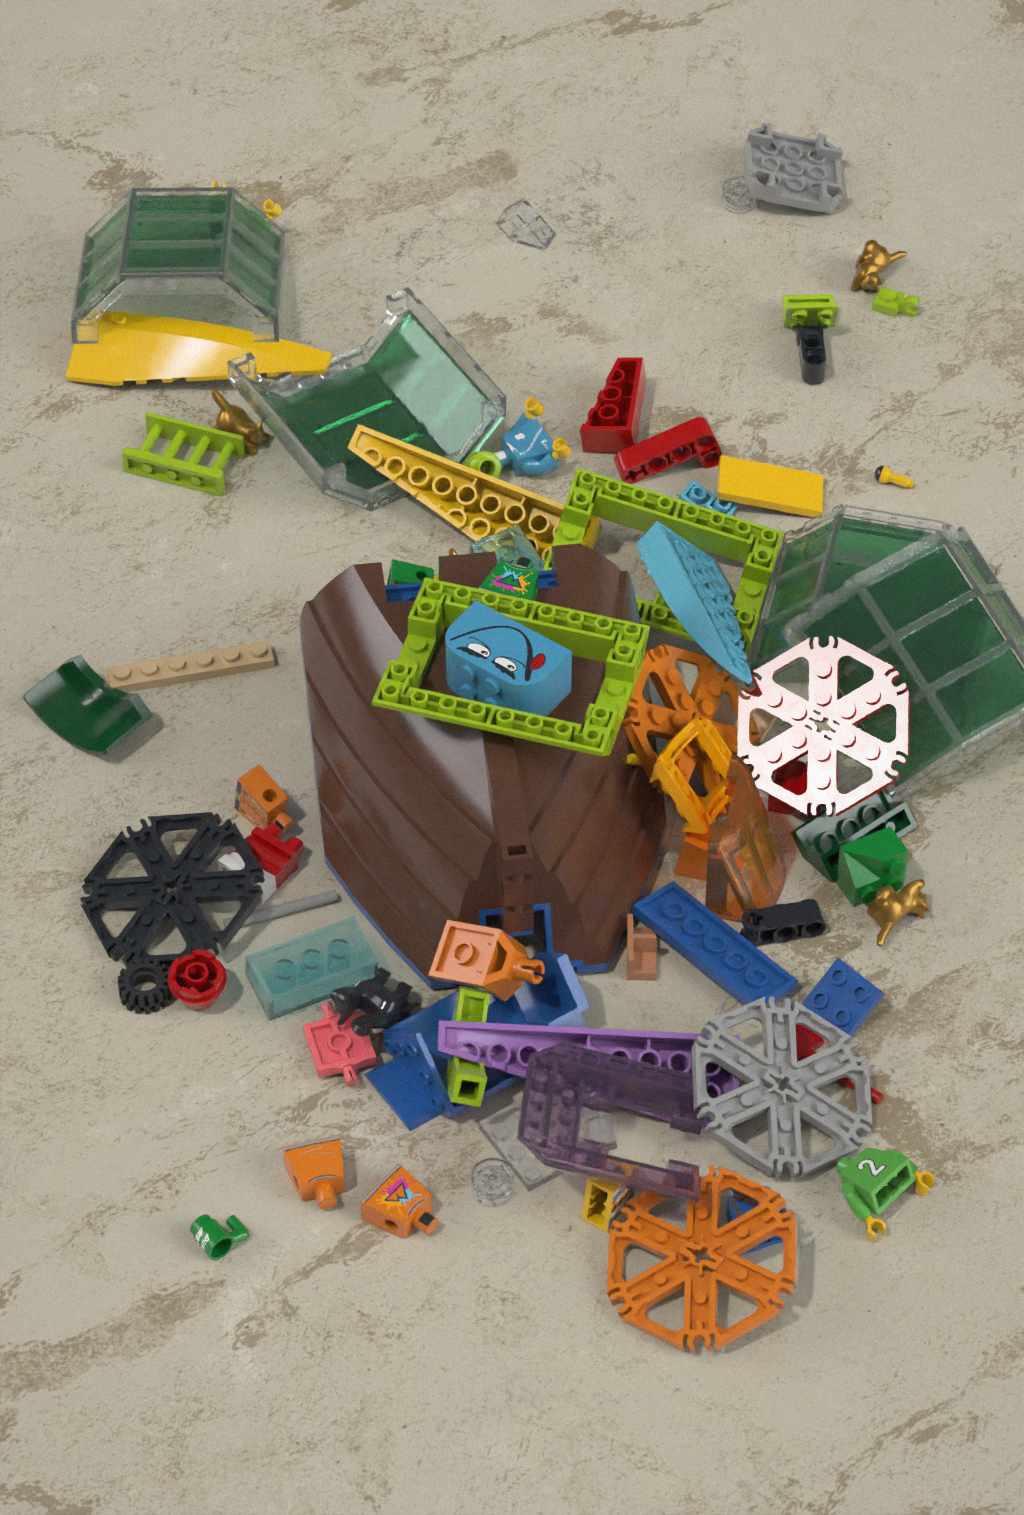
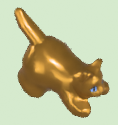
M876 240L867 241L862 254L859 255L856 261L855 268H857L850 290L855 291L861 286L863 289L879 292L878 285H883V281L878 275L889 264L906 257L907 252L897 251L889 254L887 248L880 245Z
M212 389L213 399L221 409L213 429L244 436L245 453L251 456L255 455L257 452L255 446L257 444L267 443L271 440V436L264 432L263 421L254 423L243 408L230 405L217 389Z
M923 879L906 884L899 892H895L892 886H885L877 892L875 900L869 904L867 914L874 918L878 926L882 927L877 935L878 947H882L892 927L905 915L914 913L922 919L925 918L924 911L928 912L929 908L927 907V895L920 891L925 885Z

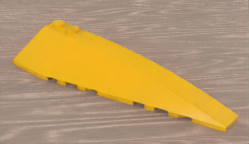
M87 309L78 326L66 373V380L118 386L124 385V381L134 380L136 384H147V381L152 379H162V383H170L178 378H185L188 382L229 379V375L240 374L241 378H252L253 374L267 373L268 377H276L284 372H290L292 376L325 374L333 359V354L281 338L223 325L122 311Z
M358 424L347 447L351 452L489 552L495 551L496 557L501 561L516 564L518 558H528L515 540L519 534L524 533L544 563L546 562L562 516L564 504ZM590 516L581 543L591 549L594 548L603 528L599 518Z

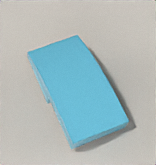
M692 480L678 497L679 500L730 516L739 506L736 502L717 499V491L712 494L695 480Z

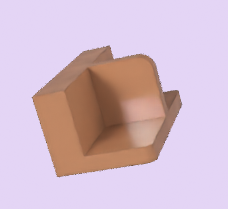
M627 914V980L656 981V933L650 928H634L633 914Z

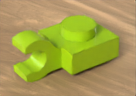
M881 287L872 302V310L896 316L898 312L915 317L919 311V308L916 307L919 298L914 295H909L905 298V293Z

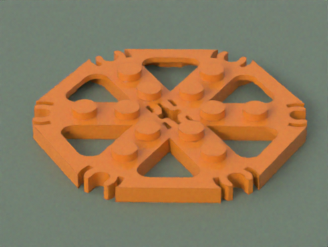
M666 644L659 645L645 652L642 669L626 710L630 716L623 719L622 723L628 725L624 727L627 736L649 780L657 758L647 740V735L671 740L696 717L699 720L704 718L710 720L735 758H737L738 727L712 720L723 693L729 696L730 704L738 717V699L740 694L731 676H727L725 669L718 673L716 672L715 666L717 662L714 660L709 663L711 657ZM676 660L697 666L698 676L690 695L681 679L680 673L676 669ZM648 675L665 707L650 704L644 700L642 690ZM750 716V743L753 745L760 742V738L756 736L759 732ZM696 737L686 745L674 761L688 783L693 769L696 767L708 793L724 780L722 775H718L715 772L712 760L708 754L698 747ZM753 766L747 767L741 782L745 787L726 803L716 817H725L745 806L746 788L749 782L746 776L752 773L754 770ZM659 778L651 782L653 788L657 787L659 794L664 792L660 786ZM669 794V797H668V799H667V802L670 803V802H673L674 800L672 799V797H671L670 794ZM697 796L700 801L704 799V797Z
M709 1165V1173L704 1177L700 1176L698 1167L693 1166V1178L689 1179L690 1170L686 1168L626 1202L627 1207H622L620 1211L628 1220L624 1223L614 1220L612 1224L616 1231L611 1228L609 1230L607 1294L612 1305L625 1302L622 1307L617 1309L624 1323L686 1352V1341L692 1353L695 1352V1344L701 1340L705 1341L707 1352H711L713 1348L712 1339L714 1338V1346L717 1351L781 1314L779 1309H784L786 1305L784 1300L778 1298L781 1293L793 1296L794 1291L791 1285L796 1288L797 1221L792 1210L779 1213L781 1209L787 1206L785 1199L781 1198L780 1193L719 1165L718 1176L713 1165ZM730 1189L737 1191L759 1203V1206L719 1228L720 1196L724 1191ZM677 1193L687 1194L686 1231L650 1215V1210ZM771 1237L783 1239V1268L779 1273H774L740 1257L743 1253ZM637 1245L665 1259L627 1282L623 1280V1254L628 1246ZM706 1252L709 1260L702 1259L698 1263L695 1255L702 1256ZM718 1284L755 1301L758 1305L756 1312L729 1328L720 1327L717 1324ZM685 1287L684 1327L682 1329L672 1331L646 1317V1312L651 1306Z

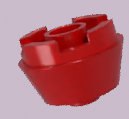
M192 950V954L186 955L180 960L177 957L173 961L168 974V986L172 994L184 1006L195 1010L212 1006L218 1000L227 982V973L222 963L216 959L214 954L205 950Z

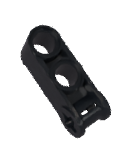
M801 323L796 324V344L799 350L802 379L805 383L812 385L820 384L825 379L826 354L823 339V323L803 326Z
M805 899L799 902L746 910L741 918L743 928L740 934L754 946L759 947L767 944L785 943L796 939L817 937L826 930V923L818 902L814 899Z

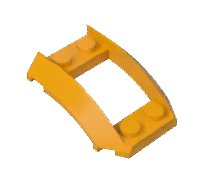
M698 717L692 719L665 746L654 765L649 781L650 783L659 778L662 790L667 795L670 794L676 803L679 815L687 819L681 831L698 834L707 833L709 831L707 826L713 823L720 810L738 791L745 787L739 779L743 775L742 768L712 722L705 718L699 720ZM694 737H696L698 747L703 752H706L712 760L715 772L724 778L702 801L699 800L674 763L680 752Z

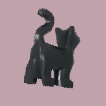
M381 967L376 970L374 978L359 981L352 988L342 987L334 989L330 995L331 1000L334 1002V1008L340 1014L339 1025H343L357 1009H361L367 1014L358 1016L351 1022L353 1032L360 1037L368 1035L369 1032L366 1027L379 1029L398 1023L419 1011L420 1004L418 1002L414 1004L409 1002L412 986L405 982H400L397 989L392 992L383 985L388 982L391 973Z

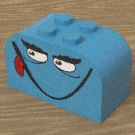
M475 601L447 629L445 635L446 681L449 688L460 697L547 717L571 692L572 651L490 607Z

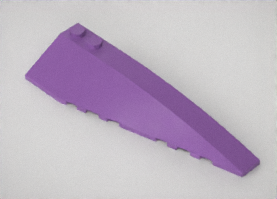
M438 1021L437 1052L477 1064L483 1063L484 1066L673 1123L707 1125L712 1122L706 1116L700 1119L696 1117L702 1108L694 1111L692 1046L698 1036L708 1040V1037L703 1034ZM732 1035L738 1040H740V1036ZM710 1062L706 1064V1092L711 1098H716L739 1088L738 1077L716 1063Z

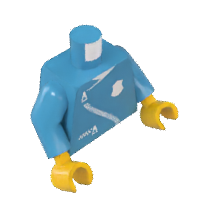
M530 397L525 402V408L528 410L527 413H522L511 429L501 437L502 451L493 453L499 458L502 467L509 465L518 477L528 475L543 476L549 471L557 470L559 457L567 458L571 454L568 442L564 438L560 437L552 442L538 420H532L533 416L538 417L543 414L544 407L541 403H538L535 397Z

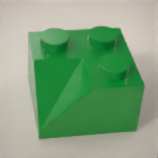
M891 826L840 846L836 884L853 907L872 902L877 892L885 886H892L895 892L904 886L908 850Z

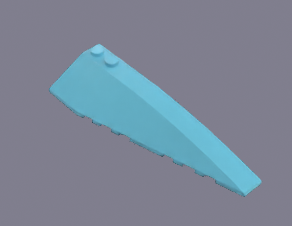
M656 521L636 543L641 553L639 557L648 567L647 573L654 579L673 614L699 646L727 671L750 684L753 680L749 665L745 662L747 656L742 651L744 643L740 640L742 635L738 619L734 615L736 612L735 607L730 604L733 601L732 596L729 594L730 587L715 558L659 521Z

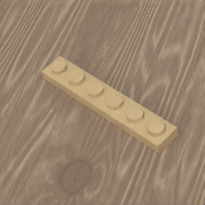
M268 640L107 667L106 671L111 691L117 688L124 692H132L274 668L275 666Z

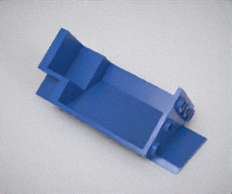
M541 952L530 958L531 960H541L544 963V974L534 972V975L543 977L542 981L539 984L523 981L521 988L506 1002L490 994L486 1023L587 1028L581 1012L590 1008L566 953ZM465 986V987H469V988L484 990V989H482V988H477V987H472V986ZM459 990L383 1030L382 1033L385 1037V1040H383L384 1047L394 1058L364 1074L409 1131L439 1115L454 1116L471 1106L450 1101L444 1084L450 1055L437 1052L438 1021H452ZM484 1066L487 1082L483 1099L523 1077Z

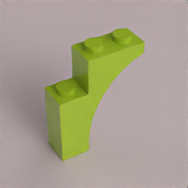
M460 986L452 1021L486 1023L490 993L484 990ZM450 1055L444 1077V1084L450 1101L481 1107L487 1082L484 1064H477Z

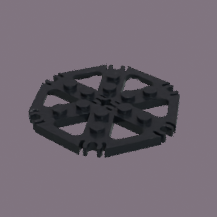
M212 812L147 816L151 826H148L144 819L140 820L142 828L139 831H133L128 826L129 838L125 836L122 830L83 880L85 884L82 885L85 894L91 895L81 897L80 899L82 902L80 905L109 958L111 956L113 961L116 962L121 955H125L122 959L125 966L129 962L134 966L136 959H140L141 963H145V958H150L152 964L156 959L160 961V966L165 964L167 967H170L177 957L180 960L182 957L192 954V950L206 951L212 949L218 955L219 949L216 943H219L224 951L262 900L263 890L261 885H253L258 882H265L263 876L265 874L235 822L232 824L231 820L227 819L223 825L218 826L222 820L219 814L213 815ZM197 830L173 862L161 841L162 835L168 831ZM226 846L235 847L245 864L243 870L205 872L219 852ZM126 853H134L147 876L107 879L108 874ZM177 887L178 890H177L176 892H175V891H170V892L168 893V891H167L168 888L173 889V888ZM226 901L240 902V909L222 931L212 930L197 904ZM140 907L118 937H112L102 921V914L109 909ZM172 918L186 943L184 951L178 954H148V947L169 919Z

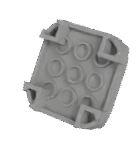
M763 123L760 128L750 129L744 145L745 182L750 190L749 196L757 201L764 200L778 205L833 214L835 208L840 203L846 186L842 185L840 159L843 155L841 147L835 148L834 145L826 141L827 135L818 133L816 140L773 132L772 123Z

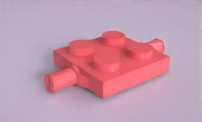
M327 1001V1008L326 1002H323L320 1007L324 1018L317 1022L303 1025V1033L318 1078L343 1073L347 1086L352 1087V1081L354 1086L359 1084V1079L355 1070L377 1064L376 1054L369 1034L365 1037H360L353 1032L351 1022L356 1017L362 1015L361 1011L353 1013L343 1025H339L340 1014L335 1013L333 1003Z

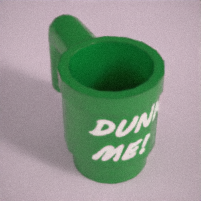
M208 1214L201 1215L192 1223L190 1232L193 1234L194 1240L211 1260L224 1257L234 1244L249 1237L248 1229L235 1215H231L226 1220V1224L232 1230L230 1233Z

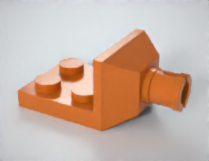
M447 920L429 976L436 980L482 988L499 1000L506 1002L521 988L523 981L539 984L543 977L534 975V972L544 974L545 966L541 960L529 959L525 947L501 929Z

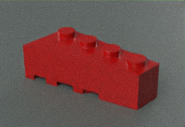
M621 357L616 359L606 378L604 389L598 393L594 408L591 407L587 414L588 419L586 423L582 424L579 430L583 453L620 452L636 444L646 385L643 357Z

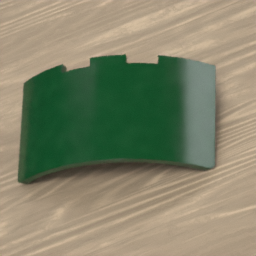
M81 655L66 660L23 695L27 705L55 734L72 746L94 755L107 754L153 716L138 693H127L117 688L111 691L103 686L105 680L88 665Z

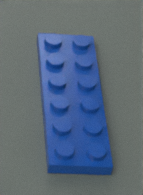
M675 881L670 882L633 904L632 910L635 917L743 1005L765 997L766 1004L770 996L774 997L775 1003L797 989V979Z

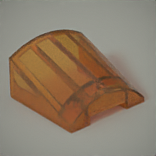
M732 755L726 774L725 795H728L727 820L714 819L708 842L705 906L723 920L742 923L741 918L746 910L776 905L785 882L786 863L781 843L769 818L753 775L746 763L738 755Z

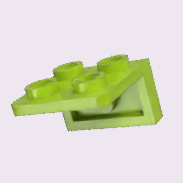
M834 294L783 295L784 327L796 330L797 323H801L802 326L823 323V329H827L835 325L838 303L834 302Z

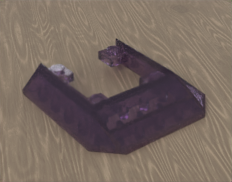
M562 1042L529 1054L517 1138L545 1166L571 1176L683 1203L694 1204L699 1201L701 1177H699L700 1166L669 1159L667 1167L661 1168L608 1155L609 1144L579 1137L582 1107L611 1113L613 1104L671 1118L670 1128L700 1135L703 1127V1117L698 1119L696 1116L702 1108L694 1111L693 1074ZM706 1077V1092L708 1094L709 1078Z

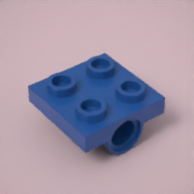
M838 957L802 1002V1005L848 1035L853 1036L885 993Z

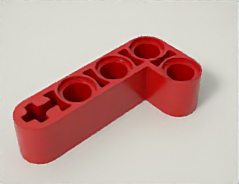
M696 417L621 450L615 455L614 464L621 480L625 483L633 484L695 456H698L703 467L713 468L718 465L720 456L723 454L708 420L704 417Z

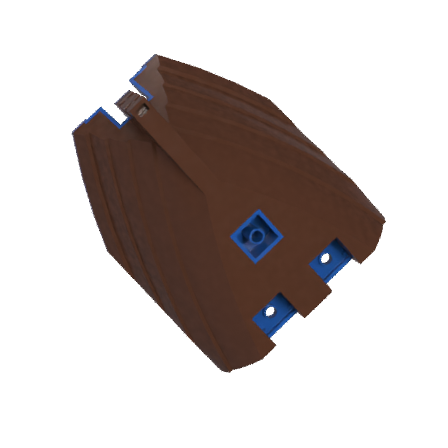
M580 543L552 546V570L538 571L537 602L641 624L634 585L627 570L621 571L605 556ZM495 551L438 557L439 581L478 589L497 565ZM382 562L350 566L324 586L313 600L306 601L299 624L307 711L313 751L314 778L325 863L356 907L384 941L430 989L460 986V984L436 980L429 976L447 920L486 927L485 916L500 914L502 929L509 936L534 934V911L541 910L545 952L566 953L572 967H576L577 974L607 971L627 932V914H633V904L642 899L667 828L664 793L659 794L657 787L653 788L651 782L649 783L650 780L642 765H630L627 763V755L636 754L624 728L628 725L621 723L610 755L602 757L373 706V697L390 659L397 661L408 635V616L423 582L385 586ZM444 628L419 689L460 697L449 688L446 681L445 635L448 628ZM572 656L571 692L547 717L582 724L583 731L585 715L589 704L596 703L604 682L606 663ZM647 678L642 690V696L647 703L652 704L649 678ZM627 711L623 719L630 716V714ZM647 735V740L652 750L657 753L656 737Z

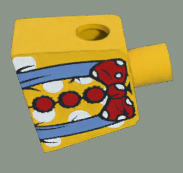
M611 1156L587 1178L582 1220L607 1233L609 1232L610 1228L613 1227L612 1222L614 1220L617 1221L622 1215L621 1208L627 1207L626 1202L634 1198L637 1177L641 1171L638 1162L630 1158L623 1161L615 1156Z

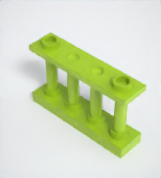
M147 412L145 414L148 435L139 449L125 447L122 452L124 472L221 497L225 491L224 471L222 470L230 456L244 458V436ZM158 437L172 440L164 455L150 452ZM182 443L196 446L187 462L174 459ZM207 449L220 452L212 468L198 465Z

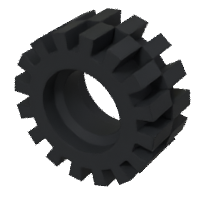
M145 958V963H141L140 959H136L134 966L130 962L126 964V970L122 968L120 976H118L119 997L121 998L122 1005H126L127 1010L130 1012L135 1008L136 1014H140L141 1010H145V1015L150 1014V1009H154L155 1013L160 1011V1005L165 1008L168 1005L167 1000L170 1001L172 998V992L168 986L169 970L167 971V966L165 964L160 966V961L156 959L152 964L150 958ZM142 982L156 984L154 988L146 991L134 988Z

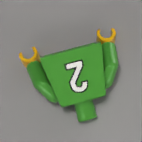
M869 1147L865 1148L853 1160L843 1157L837 1164V1172L840 1174L843 1184L841 1188L842 1194L858 1220L866 1223V1237L871 1242H876L877 1239L872 1229H878L883 1236L886 1230L884 1221L878 1218L873 1219L871 1214L878 1216L914 1181H916L914 1190L920 1196H926L929 1188H932L934 1185V1176L929 1172L920 1173L918 1171L919 1167L899 1150L883 1151Z

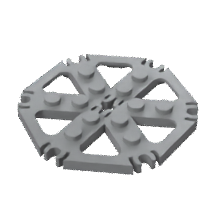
M771 996L766 1004L765 997L709 1020L705 1024L701 1033L707 1036L708 1040L698 1036L692 1046L694 1111L702 1108L696 1117L700 1119L706 1116L711 1119L712 1122L707 1124L704 1129L706 1132H712L709 1137L767 1174L771 1175L773 1172L775 1177L780 1176L783 1172L782 1166H785L790 1170V1178H795L798 1171L800 1173L799 1178L857 1152L864 1140L859 1138L856 1133L866 1137L873 1123L869 1062L861 1065L866 1056L855 1057L852 1055L851 1052L858 1045L857 1042H850L853 1038L852 1036L795 1000L790 1004L789 999L785 998L781 1008H778L774 1004V997ZM750 1019L758 1020L763 1027L764 1056L727 1033V1030ZM795 1025H803L828 1042L829 1048L797 1062ZM710 1062L716 1063L747 1084L716 1098H711L706 1092L705 1066ZM840 1078H849L855 1087V1113L817 1089ZM781 1081L786 1084L783 1091L778 1089ZM767 1111L769 1149L766 1153H759L736 1139L732 1135L731 1128ZM800 1117L832 1137L835 1147L813 1158H805L802 1155Z

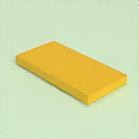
M721 455L718 463L717 499L820 519L823 507V475Z

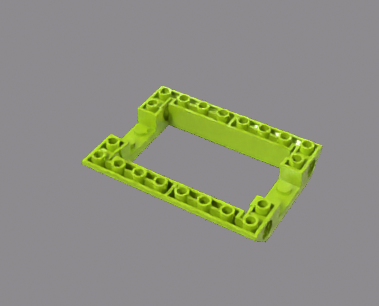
M577 468L552 546L581 544L590 516L592 515L643 532H647L656 521H659L703 551L745 563L733 606L736 611L734 615L738 619L742 635L740 640L744 643L742 651L748 656L783 532ZM552 546L543 571L552 570ZM636 597L641 624L648 625L651 629L696 642L684 629L669 607Z
M425 578L408 616V635L397 661L389 660L373 697L372 705L602 757L607 756L612 751L642 669L650 626ZM478 601L571 650L572 656L606 663L604 682L596 703L589 704L585 715L583 731L582 724L419 689L444 628H449L471 604Z

